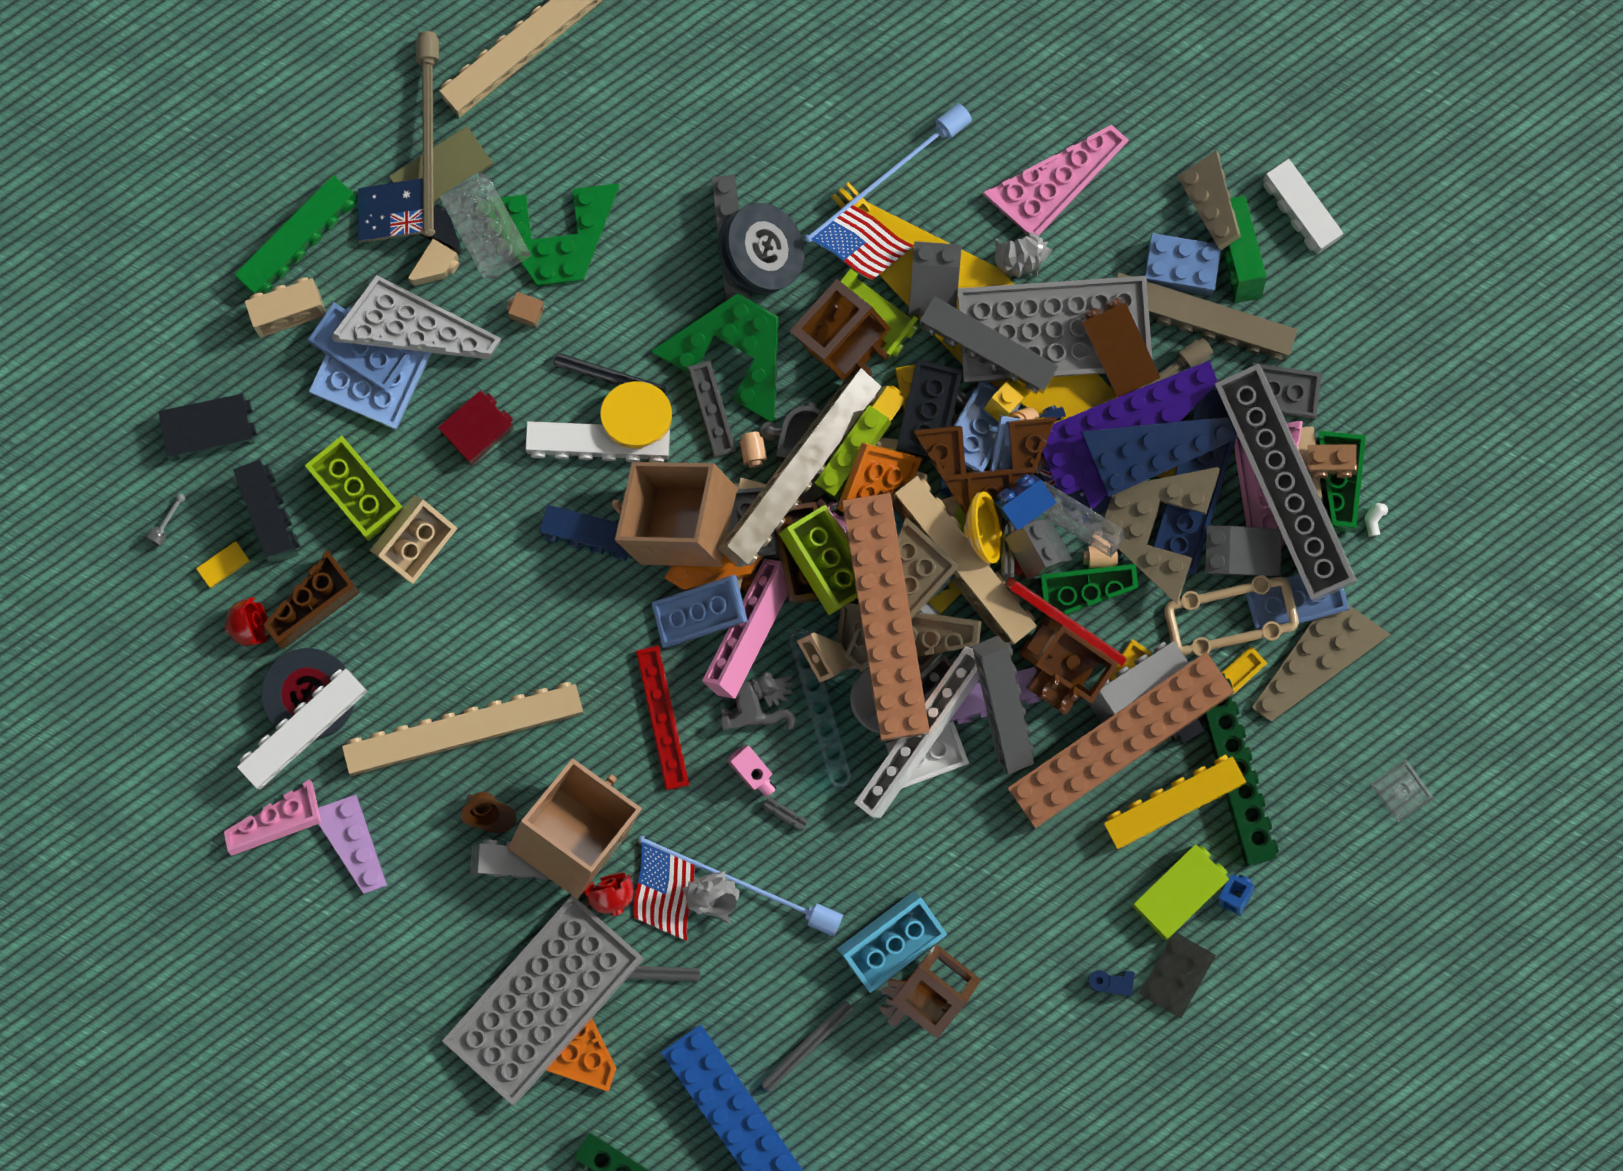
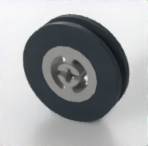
M753 203L732 213L724 221L718 235V254L726 274L738 287L752 294L768 295L789 286L799 276L804 263V244L796 224L784 211L767 203Z

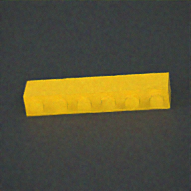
M1224 755L1214 761L1215 766L1209 769L1203 766L1192 772L1194 777L1186 781L1182 777L1172 782V788L1165 792L1161 788L1151 793V799L1144 803L1140 799L1128 806L1130 810L1123 814L1119 810L1107 816L1109 821L1104 824L1117 849L1129 845L1246 784L1247 782L1233 756L1228 758L1227 755Z

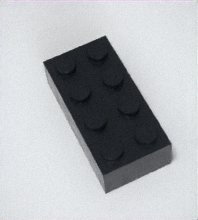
M260 459L233 469L266 559L272 565L298 556L297 548L301 546L296 534H294L293 530L290 531L289 529L292 526V522L288 512H286L285 508H281L284 500L280 491L272 484L276 482L272 469L269 468L268 464L264 465Z

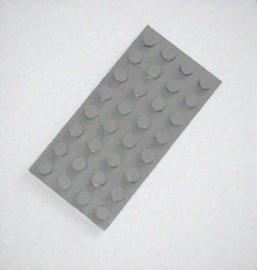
M1146 276L958 288V303L961 312L1057 365L1058 368L1053 377L1106 374L1081 317L1085 316L1084 313L1092 308L1100 309L1105 307L1106 302L1117 297L1119 300L1125 299L1152 358ZM962 348L964 383L1009 380L1004 376L1005 372L998 368L994 371L984 365L985 361L979 357L975 359L968 357L963 353L964 349Z
M572 895L442 1042L511 1105L515 1106L644 958Z

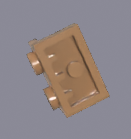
M1308 445L1309 474L1313 475L1314 478H1326L1328 475H1337L1338 478L1352 477V474L1357 472L1356 445Z

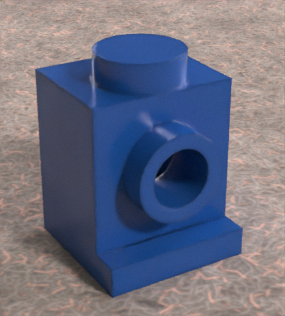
M1232 874L1218 898L1219 905L1242 916L1243 910L1254 892V884L1243 875L1238 877ZM1241 893L1242 896L1241 898H1238L1234 896V894Z

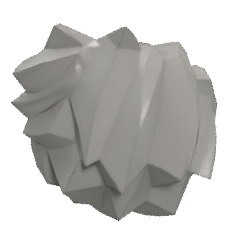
M1028 232V237L1025 236L1023 239H1017L1015 242L1006 241L1000 244L996 238L995 260L999 269L1009 277L1015 276L1020 278L1023 274L1030 273L1038 276L1040 265L1048 258L1052 249L1046 247L1048 242H1043L1042 238L1031 232Z
M725 871L704 875L693 882L688 881V886L682 888L690 910L695 911L697 914L717 917L728 924L731 923L728 915L732 914L734 908L737 907L739 890L735 888V881L728 880V877H725Z

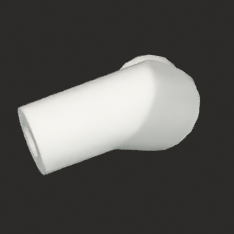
M1376 503L1372 505L1365 515L1369 537L1380 535L1378 521L1383 515L1388 513V508L1385 504Z

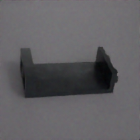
M243 393L158 411L166 454L171 461L179 460L180 455L230 444L248 441L250 445L255 444L254 436H257L255 422L251 423L249 414L253 413L250 399L246 400Z

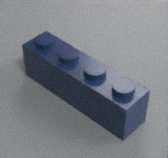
M547 504L540 529V534L544 536V540L552 543H558V540L567 542V546L575 549H581V546L590 548V552L604 555V552L611 553L613 558L627 561V558L633 559L615 541L618 522Z

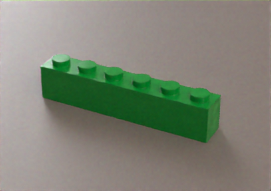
M333 175L234 274L238 281L253 295L269 293L273 288L272 284L278 278L280 280L288 274L289 267L294 262H300L306 255L305 251L311 245H317L322 239V234L327 229L331 230L339 221L338 218L344 212L348 213L355 206L356 197L354 193Z

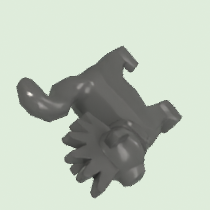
M764 672L758 680L752 678V681L743 682L735 699L720 696V699L736 700L737 710L729 711L727 708L721 709L723 730L739 729L746 725H772L781 719H786L787 728L792 729L796 719L789 709H779L772 714L766 715L762 712L759 699L763 697L769 707H772V702L779 706L778 699L788 702V699L783 695L794 694L792 691L786 690L793 687L794 683H785L791 680L792 676L773 679L771 673Z

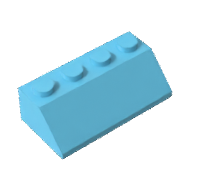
M913 891L838 947L837 950L871 993L944 938L947 933L923 899Z

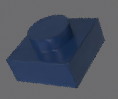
M1056 405L1044 409V414L1040 415V418L1056 417V421L1066 417L1063 406L1057 408Z

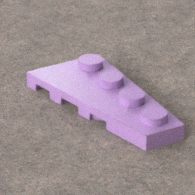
M357 795L319 807L321 819L319 825L363 894L386 887L387 883Z

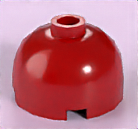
M254 597L234 603L228 610L224 624L226 633L236 643L243 646L262 644L269 638V634H265L264 623L268 620L266 611L260 602L255 603L253 601L256 599Z
M624 872L603 876L600 878L602 882L595 885L594 881H592L584 890L590 906L599 913H610V916H617L623 913V908L630 904L634 893L630 874L626 876Z

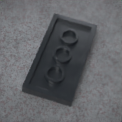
M917 359L895 451L930 459L916 437L914 430L950 427L963 370Z

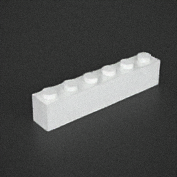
M527 422L526 451L533 458H545V455H555L557 459H569V456H579L578 459L592 460L593 457H602L604 461H616V458H626L628 462H640V459H650L649 462L669 460L670 429L660 441L644 446L641 449H631L620 446L612 441L604 430L603 425Z
M340 669L330 677L332 682L325 688L320 686L312 694L314 698L310 702L300 704L294 710L295 715L289 721L287 718L281 721L276 726L278 731L271 737L266 735L259 741V748L253 753L249 751L239 760L241 764L238 766V769L257 789H262L368 692L349 670L345 669L342 671Z

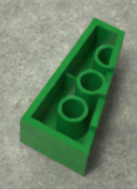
M1246 196L1233 197L1230 201L1235 212L1241 237L1223 250L1234 303L1262 299L1267 276Z
M1319 430L1317 436L1319 445H1356V474H1352L1350 478H1338L1337 475H1328V477L1324 478L1329 519L1334 530L1355 533L1366 435Z
M1136 564L1038 575L1041 598L1065 615L1138 588Z

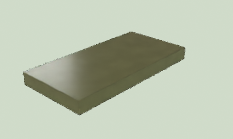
M468 126L433 147V204L493 166V162ZM423 155L390 175L391 181L395 183L423 178Z

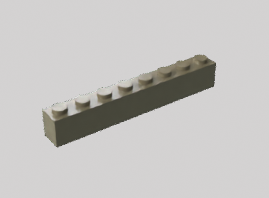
M1118 272L1116 278L1131 276ZM1147 282L1149 317L1156 319L1157 323L1164 326H1170V324L1178 326L1181 331L1186 333L1194 331L1202 334L1201 336L1208 340H1215L1216 338L1224 341V344L1230 347L1241 346L1252 354L1263 353L1269 355L1271 360L1278 362L1286 361L1290 356L1298 329Z

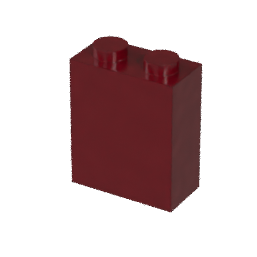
M481 390L438 427L440 433L471 466L514 429L511 423L513 421L512 417L505 410L501 412L495 406L497 401L490 393L485 395Z

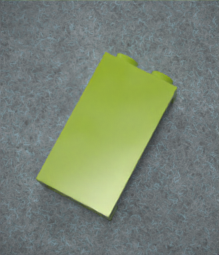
M850 269L841 282L871 305L891 328L883 337L887 344L882 349L887 353L888 360L893 355L897 357L904 348L902 344L907 337L911 339L919 327L916 326L918 318L914 316L911 319L857 279L858 273Z
M1196 844L1193 845L1180 860L1131 905L1164 940H1167L1229 880L1226 876L1228 873L1226 869L1219 863L1215 865L1209 859L1211 854L1202 845L1199 847Z

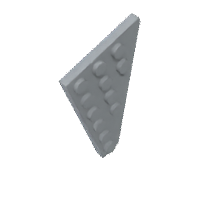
M376 275L335 330L332 340L336 342L490 359L500 345L501 338Z

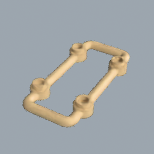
M1259 575L1251 583L1199 595L1194 591H1188L1179 599L1178 604H1175L1172 600L1166 604L1164 609L1171 643L1175 641L1184 656L1196 654L1200 657L1206 652L1209 654L1212 649L1261 638L1275 641L1281 634L1294 631L1299 624L1290 582L1282 576L1268 579L1264 575ZM1281 586L1289 623L1279 625L1274 621H1270L1262 629L1214 640L1199 637L1193 641L1192 645H1181L1174 614L1175 609L1185 608L1186 610L1194 611L1202 603L1250 592L1264 595L1268 593L1270 588Z

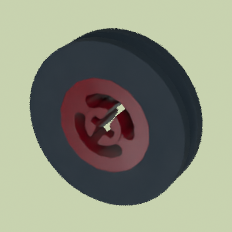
M315 648L293 650L276 660L268 670L262 685V704L272 724L276 727L284 719L287 718L289 721L295 715L294 710L297 707L293 702L292 696L294 693L297 694L298 700L303 703L306 700V696L303 695L305 691L309 692L311 690L314 693L318 689L315 685L312 687L310 683H303L298 686L301 680L315 678L320 680L325 688L332 682L330 677L340 669L342 671L347 669L345 665L332 654ZM308 697L306 704L310 702L313 698ZM354 705L315 740L329 737L341 729L351 716Z

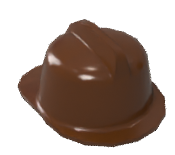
M488 792L468 794L466 805L461 811V819L465 824L492 833L506 832L517 821L516 812L513 808L498 802Z

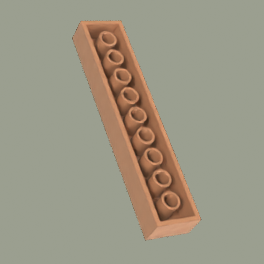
M891 493L843 500L842 506L880 740L882 742L929 734Z
M1206 652L1008 787V789L1035 829H1037L1230 697L1234 690Z

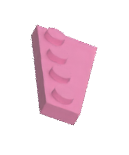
M309 779L304 782L303 787L293 792L291 790L283 795L284 799L274 805L270 803L263 807L262 812L256 816L250 815L224 831L229 854L232 856L320 824L319 809L311 780Z

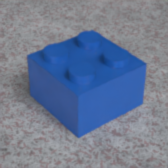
M1026 474L1016 481V486L1010 490L1006 488L997 495L998 499L994 501L1009 525L1017 531L1057 503L1042 480L1033 474L1030 476Z

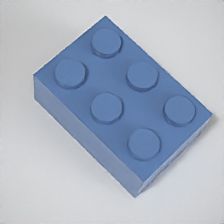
M1152 233L1148 243L1143 276H1146L1147 282L1175 291L1211 297L1215 290L1221 249L1214 243Z

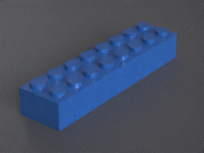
M701 1024L661 1052L743 1171H803Z

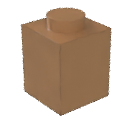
M517 292L515 298H510L506 310L509 311L510 319L537 328L545 306L543 301Z

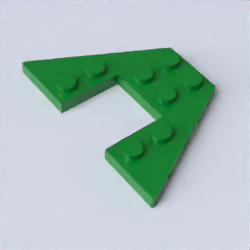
M619 183L573 189L578 234L532 239L526 194L480 200V205L489 215L537 287L583 282L606 225L608 215L611 212V207L619 190Z
M736 294L652 350L654 354L689 373L687 367L701 362L713 338L716 336L754 358L733 400L770 422H775L777 330L779 317L744 296Z

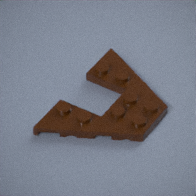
M1044 417L1008 421L1011 468L966 473L962 426L914 430V433L966 516L970 503L977 493L987 492L995 501L998 499L997 495L1006 488L1010 490L1016 486V481L1026 474L1030 476L1035 473L1041 459V453L1046 447L1047 439L1057 418ZM997 508L999 518H1004L1000 510Z

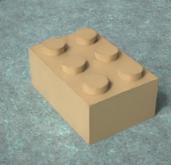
M313 278L298 279L294 282L295 284L287 287L285 285L277 286L270 293L264 295L263 293H257L245 301L253 327L260 338L324 317L326 310Z
M414 495L369 551L403 579L414 584L458 528L426 501Z

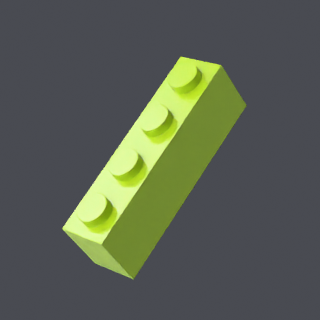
M869 405L816 480V486L835 500H838L844 491L861 443L876 445L891 424L889 418Z

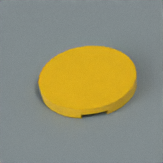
M628 382L617 386L606 396L601 407V422L612 441L626 448L641 449L664 438L671 426L672 408L667 396L656 386L645 382Z

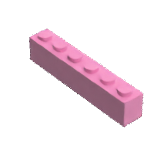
M763 560L743 599L748 622L728 629L702 680L718 696L736 698L788 595L781 561Z

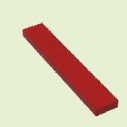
M1012 577L1008 578L1005 585L1123 667L1127 661L1123 654Z
M655 646L636 650L666 791L690 786L660 648Z

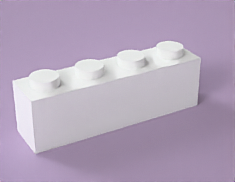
M1290 159L1265 175L1263 179L1264 188L1278 200L1277 205L1283 213L1288 214L1293 228L1297 232L1300 231L1305 237L1304 242L1311 251L1314 250L1316 254H1319L1341 238L1344 233Z

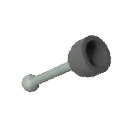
M177 494L176 502L160 527H153L147 532L145 538L158 547L163 545L166 539L164 528L179 504L185 501L184 494Z

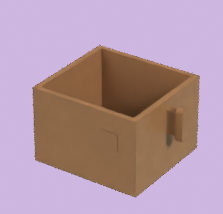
M632 462L624 501L613 500L612 507L620 514L615 541L640 565L722 567L724 554L718 548L728 536L738 488L714 463Z
M572 758L522 819L508 850L521 857L573 895L577 900L628 836L642 808L613 788L617 780L614 775L610 774L606 781H603Z

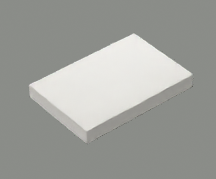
M954 721L946 725L902 789L969 764ZM899 739L885 743L888 753L891 752Z

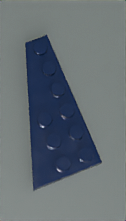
M1226 416L1080 431L1104 490L1109 497L1237 439L1229 417Z

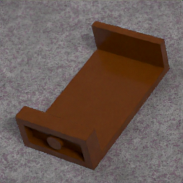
M1117 297L1106 302V306L1103 308H1092L1084 313L1085 316L1081 317V320L1118 398L1159 379L1160 375L1125 299L1119 300Z

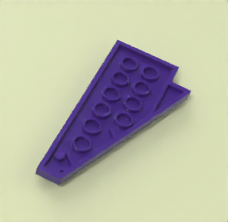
M1210 360L1054 423L1042 454L1060 497L1083 489L1089 507L1092 509L1107 495L1080 431L1181 421L1218 382Z

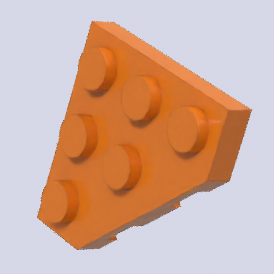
M862 442L837 509L843 512V500L887 493L893 495L895 489L906 485L915 478L922 459L915 455Z
M723 555L722 567L671 566L664 578L687 591L731 575L741 578L750 576L763 555L758 556L752 565L737 567L725 555Z
M592 1018L546 1071L609 1092L617 1068Z

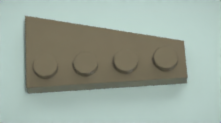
M1215 150L1177 177L1215 243L1222 250L1240 238L1241 235L1235 212L1232 209L1230 193L1227 190L1224 170L1221 167L1220 154Z

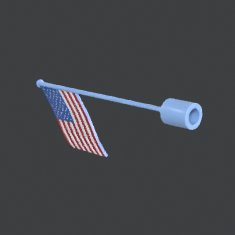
M957 103L936 120L937 126L935 129L937 132L810 235L806 234L804 237L805 241L808 243L813 241L831 251L855 272L871 280L904 255L914 245L896 236L875 217L857 208L854 204L938 136L951 139L972 121V118L966 108Z
M640 836L638 843L642 844L641 870L634 897V916L640 921L688 941L687 921L690 909L688 908L686 896L682 888L688 886V881H694L695 866L710 873H718L720 871L644 839L645 836ZM725 874L728 880L735 881L736 884L807 914L805 919L809 921L808 926L833 937L835 936L844 916L843 914L818 903L815 907L810 906L809 910Z

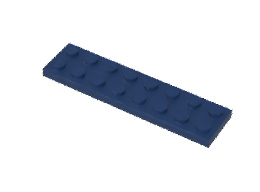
M1216 386L1195 405L1191 420L1229 417ZM1229 417V420H1230V422H1231V425H1232V427H1233V429H1234V432H1235V434H1236V436H1237V432H1236V430H1235V428H1234V426H1233V423H1232V421H1231V419H1230V417ZM1235 440L1178 465L1174 476L1216 467L1220 469L1206 515L1165 504L1153 547L1191 557L1192 561L1187 574L1195 575L1207 536V526H1210Z

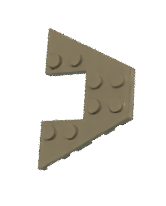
M1218 467L1144 481L1112 495L1100 531L1101 534L1133 564H1136V567L1169 596L1175 604L1179 602L1192 558L1147 545L1160 502L1206 515L1220 472Z

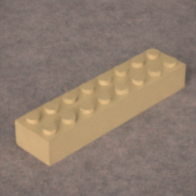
M916 476L891 497L893 508L904 520L908 518L960 565L954 572V578L951 581L961 591L962 595L993 634L999 636L1005 643L1008 642L1010 646L1014 645L1036 627L1034 616L1028 610L1024 611L1019 604V597L1013 591H1008L1004 585L1005 580L998 572H993L989 567L991 564L980 559L971 547L969 539L959 529L961 526L956 518L950 517L945 511L944 503L938 497L934 498L930 493L931 488L924 479L920 480Z

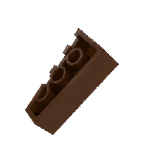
M326 550L322 555V559L309 570L308 575L300 585L297 584L288 599L283 601L264 623V627L280 648L284 650L360 592L330 552Z

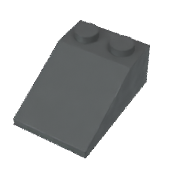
M914 241L909 316L922 317L934 296L956 308L962 245Z
M1051 519L1036 520L1028 523L1005 538L1027 580L1073 561Z
M1207 526L1205 573L1208 575L1226 576L1264 575L1280 577L1282 533L1280 529Z

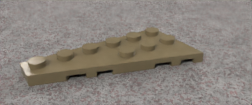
M906 518L898 536L912 620L960 565ZM860 622L845 657L864 673L869 666L862 623Z
M850 602L840 610L837 642L841 643L845 651H847L854 633L861 622L858 603ZM918 612L911 620L917 657L979 644L981 621ZM851 665L845 670L856 669L857 667Z
M1350 605V610L1312 620L1251 709L1267 721H1273L1391 634Z

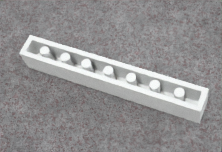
M965 646L926 701L929 734L899 739L855 801V804L870 816L875 818L882 817L978 682L979 676L972 648Z

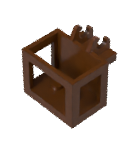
M836 279L790 329V333L811 355L844 381L852 371L860 368L871 376L872 371L865 364L875 353L884 360L887 359L888 355L882 349L887 344L883 337L891 328L871 305Z
M1047 615L1043 617L1019 653V655L1039 668L1026 686V689L1065 715L1078 696L1092 704L1119 664ZM1099 662L1106 669L1091 691H1089L1082 685Z
M935 944L906 982L889 979L888 987L885 986L882 989V995L887 994L892 997L886 998V1003L890 1007L881 1005L880 1011L890 1018L888 1023L893 1027H896L907 1014L938 1039L965 1006L981 982V979ZM936 959H939L967 982L959 993L929 970Z

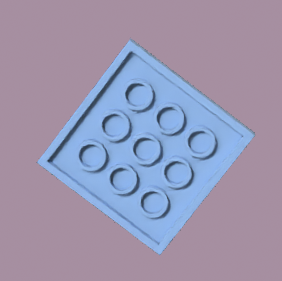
M409 350L413 354L387 393L326 354L309 393L397 430L432 353Z

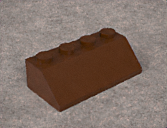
M817 502L798 504L784 516L786 520L783 525L777 530L775 529L790 602L810 603L820 601L779 535L781 531L817 510Z

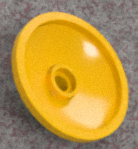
M979 492L970 503L966 515L964 533L980 559L988 564L996 563L1001 555V523L992 497L987 492Z

